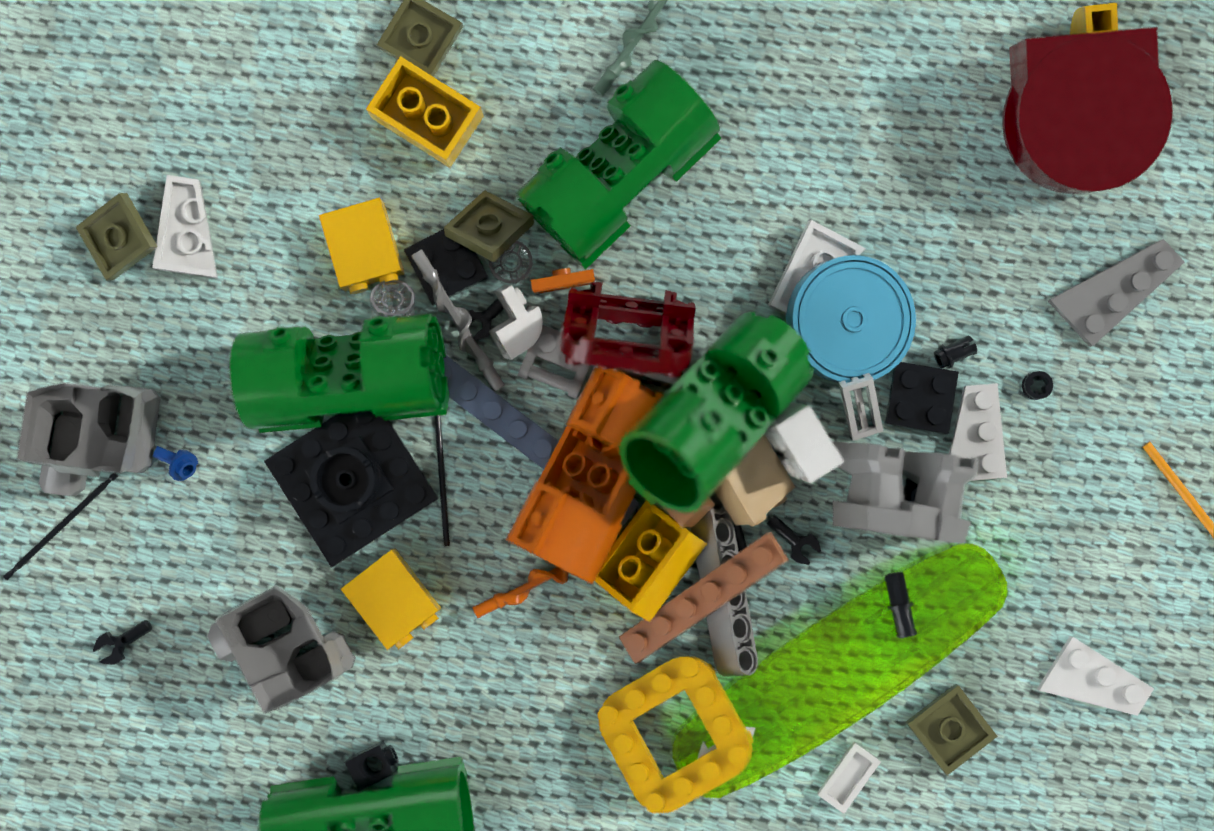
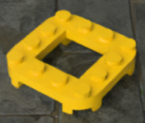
M682 656L667 661L611 694L598 711L600 732L635 798L651 813L675 811L744 771L752 756L753 737L750 730L747 731L715 674L717 673L715 668L710 663L697 657ZM685 690L717 748L664 778L634 720Z

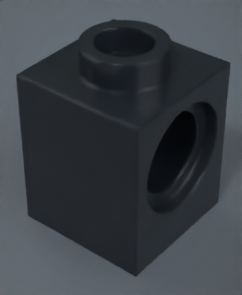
M384 740L349 757L344 763L358 791H361L393 775L398 769L396 763L399 762L393 746H386ZM368 757H377L382 763V769L380 771L371 770L367 765Z

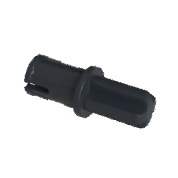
M903 572L889 573L885 575L890 605L887 607L888 610H892L897 632L896 636L897 638L917 635V630H915L911 606L914 603L909 600Z

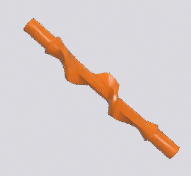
M560 567L550 571L533 569L528 575L527 583L507 593L494 594L492 598L472 607L476 617L480 618L498 608L502 609L507 604L519 605L528 598L531 589L550 579L555 580L559 584L566 583L569 572Z

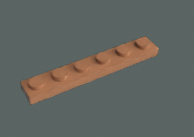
M771 532L766 533L663 605L650 622L643 619L620 635L619 639L634 664L640 663L782 566L789 559Z

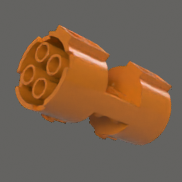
M599 366L598 368L595 367L566 421L567 426L538 482L535 481L505 540L593 584L622 528L620 523L636 493V490L628 483L631 478L621 461L619 452L621 440L663 395L659 392L654 393L640 385L639 381L615 369L606 370Z

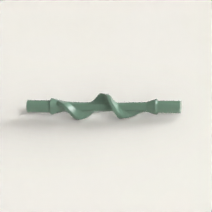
M650 0L648 3L649 14L638 29L629 28L624 31L622 35L624 49L614 63L605 69V73L593 88L595 93L603 97L614 80L619 77L621 71L631 66V52L645 33L658 30L659 27L655 18L668 0Z

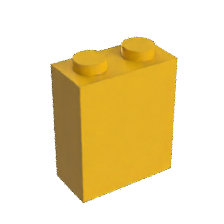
M380 197L319 215L338 284L343 291H350V294L362 293L369 289V284L399 280L398 276L405 274L386 207ZM388 282V283H384V284H385V285H389V284H392V283H395V282Z
M396 548L391 549L341 588V591L387 650L394 645L399 650L414 638L410 632L419 625L425 630L439 619L435 613L441 609L440 605Z

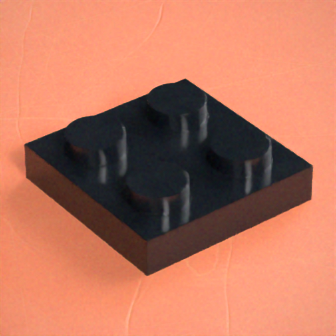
M444 229L404 249L432 306H435L433 289L423 279V274L412 258V255L420 250H423L433 268L437 270L439 281L449 298L488 279L476 252L446 237Z
M900 362L893 369L885 424L949 434L959 372Z

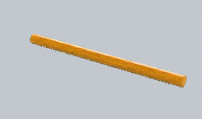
M1150 441L1146 443L1142 448L1214 538L1213 521Z

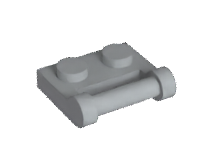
M542 325L541 334L536 343L528 349L518 376L524 379L528 377L566 391L568 396L577 399L590 365L573 366L565 362V355L560 349L561 332ZM535 358H541L576 372L574 380L572 381L534 366Z

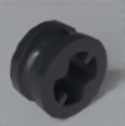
M1043 371L1029 373L1022 381V391L1026 397L1033 400L1046 398L1053 390L1052 378ZM1034 377H1037V381H1044L1045 385L1041 387V394H1038V390L1032 391L1030 388L1034 384L1032 379Z

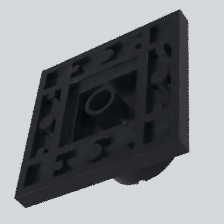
M371 410L338 413L322 423V427L314 428L264 461L331 568L439 499L389 420L384 421L383 417H376ZM346 474H349L352 478L348 486L343 481Z

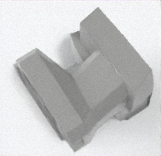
M65 382L30 391L26 394L17 460L42 465L39 485L43 492L65 496H77L85 490L87 476L99 477L101 471L143 473L152 465L161 398L153 389L118 385L95 387ZM120 393H122V394H124V395L122 396V401H121V408H120V415H119V421H118L117 435H114V433H115V426H116V420H117L119 400H120ZM60 411H63V415H60L59 417H57V418H56V421H55L54 434H53L52 447H51V454H50V456H49V450H50V444H51V438H52V432H53V425H54L55 415L58 414Z
M832 442L844 461L838 467L852 475L847 502L833 501V526L965 544L971 522L961 519L964 485L977 476L979 459L961 458L958 455L942 453L905 452V449L888 448L877 444ZM902 474L918 484L914 502L904 500Z
M276 585L219 615L215 620L216 623L211 625L208 633V639L220 660L230 662L236 660L264 714L278 710L331 682L342 673L353 668L356 659L344 639V634L333 631L322 636L310 613L311 610ZM292 621L290 631L263 645L253 644L291 624ZM316 640L318 641L319 646L296 658L301 648Z

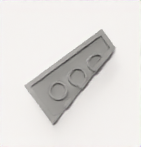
M1162 239L1053 297L1048 302L1086 344L1092 347L1185 261Z

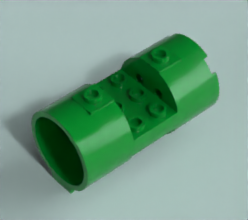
M653 60L633 81L630 80L616 89L614 96L607 102V109L615 122L605 127L600 132L599 138L592 145L582 149L576 158L561 147L557 151L550 153L545 158L544 163L537 169L538 172L515 193L519 198L518 201L528 213L533 215L534 220L561 244L560 247L585 270L631 226L627 222L628 217L623 208L660 172L677 182L721 139L718 134L720 131L719 123L705 101L684 78L662 61Z
M751 311L737 317L621 440L619 452L623 466L631 478L628 483L651 505L657 502L668 509L683 513L698 510L811 381L814 367H810L807 357L810 350L802 337L790 325L773 315L765 318L756 316L755 312Z
M431 313L366 319L363 321L361 332L344 336L325 335L321 338H314L310 329L305 326L278 327L266 331L240 333L235 337L231 348L230 381L235 407L242 423L248 429H258L259 433L322 427L324 415L371 410L376 417H383L384 421L447 415L450 395L448 377L444 376L445 366L443 358H446L443 336L436 316L431 317Z
M461 756L397 766L398 774H395L393 778L392 788L343 796L334 776L270 786V794H267L268 800H264L261 803L259 831H475L467 771Z

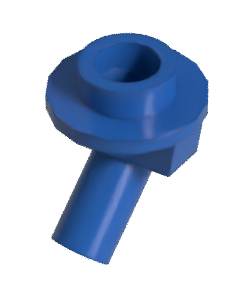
M157 446L152 456L155 459L170 464L169 475L176 481H184L195 473L198 464L197 457L187 450H178L177 453Z

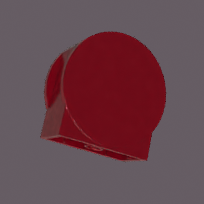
M1157 27L1026 38L1009 47L1011 88L1003 109V135L1011 158L1020 171L1029 179L1052 191L1066 194H1083L1110 190L1125 185L1138 178L1155 162L1167 142L1173 118L1170 88L1163 72L1159 68Z

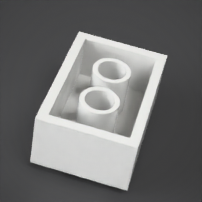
M791 403L765 433L770 445L780 454L779 460L786 472L791 477L795 476L797 480L801 479L812 483L844 463L810 405Z

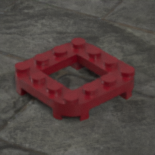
M602 282L591 283L590 289L577 291L575 288L569 290L560 341V349L565 355V362L573 366L582 364L595 365L606 370L615 368L627 369L639 374L648 372L661 373L672 378L681 377L684 370L691 364L696 310L694 302L685 304L676 300L677 293L665 290L664 301L601 294ZM601 319L612 324L622 322L634 323L644 328L661 327L660 344L651 345L595 338L597 321Z

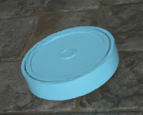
M850 255L820 263L800 279L788 302L786 323L807 344L810 350L807 357L810 367H814V374L832 382L839 383L845 380L846 383H849L851 378L858 377V379L864 378L863 374L870 373L873 380L878 379L889 373L902 361L913 341L916 313L907 285L892 268L870 257Z

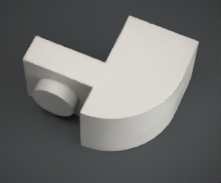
M503 285L494 292L509 319L489 330V333L502 356L512 360L536 343L542 331L543 320L539 306L530 305L527 308L524 307L527 302L519 288H513L512 285Z

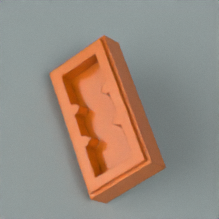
M570 268L553 270L550 277L530 281L533 293L540 294L590 285L595 282L593 269L571 273Z

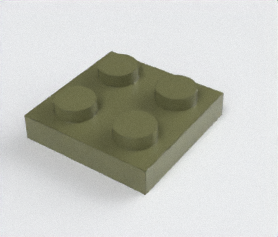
M403 0L378 41L377 47L397 60L400 56L434 77L464 26L459 20L424 0Z
M484 190L444 226L446 237L495 262L534 225V218L532 214Z
M118 193L76 226L77 231L106 281L115 280L158 247L127 193Z
M956 683L906 721V724L947 776L998 737Z

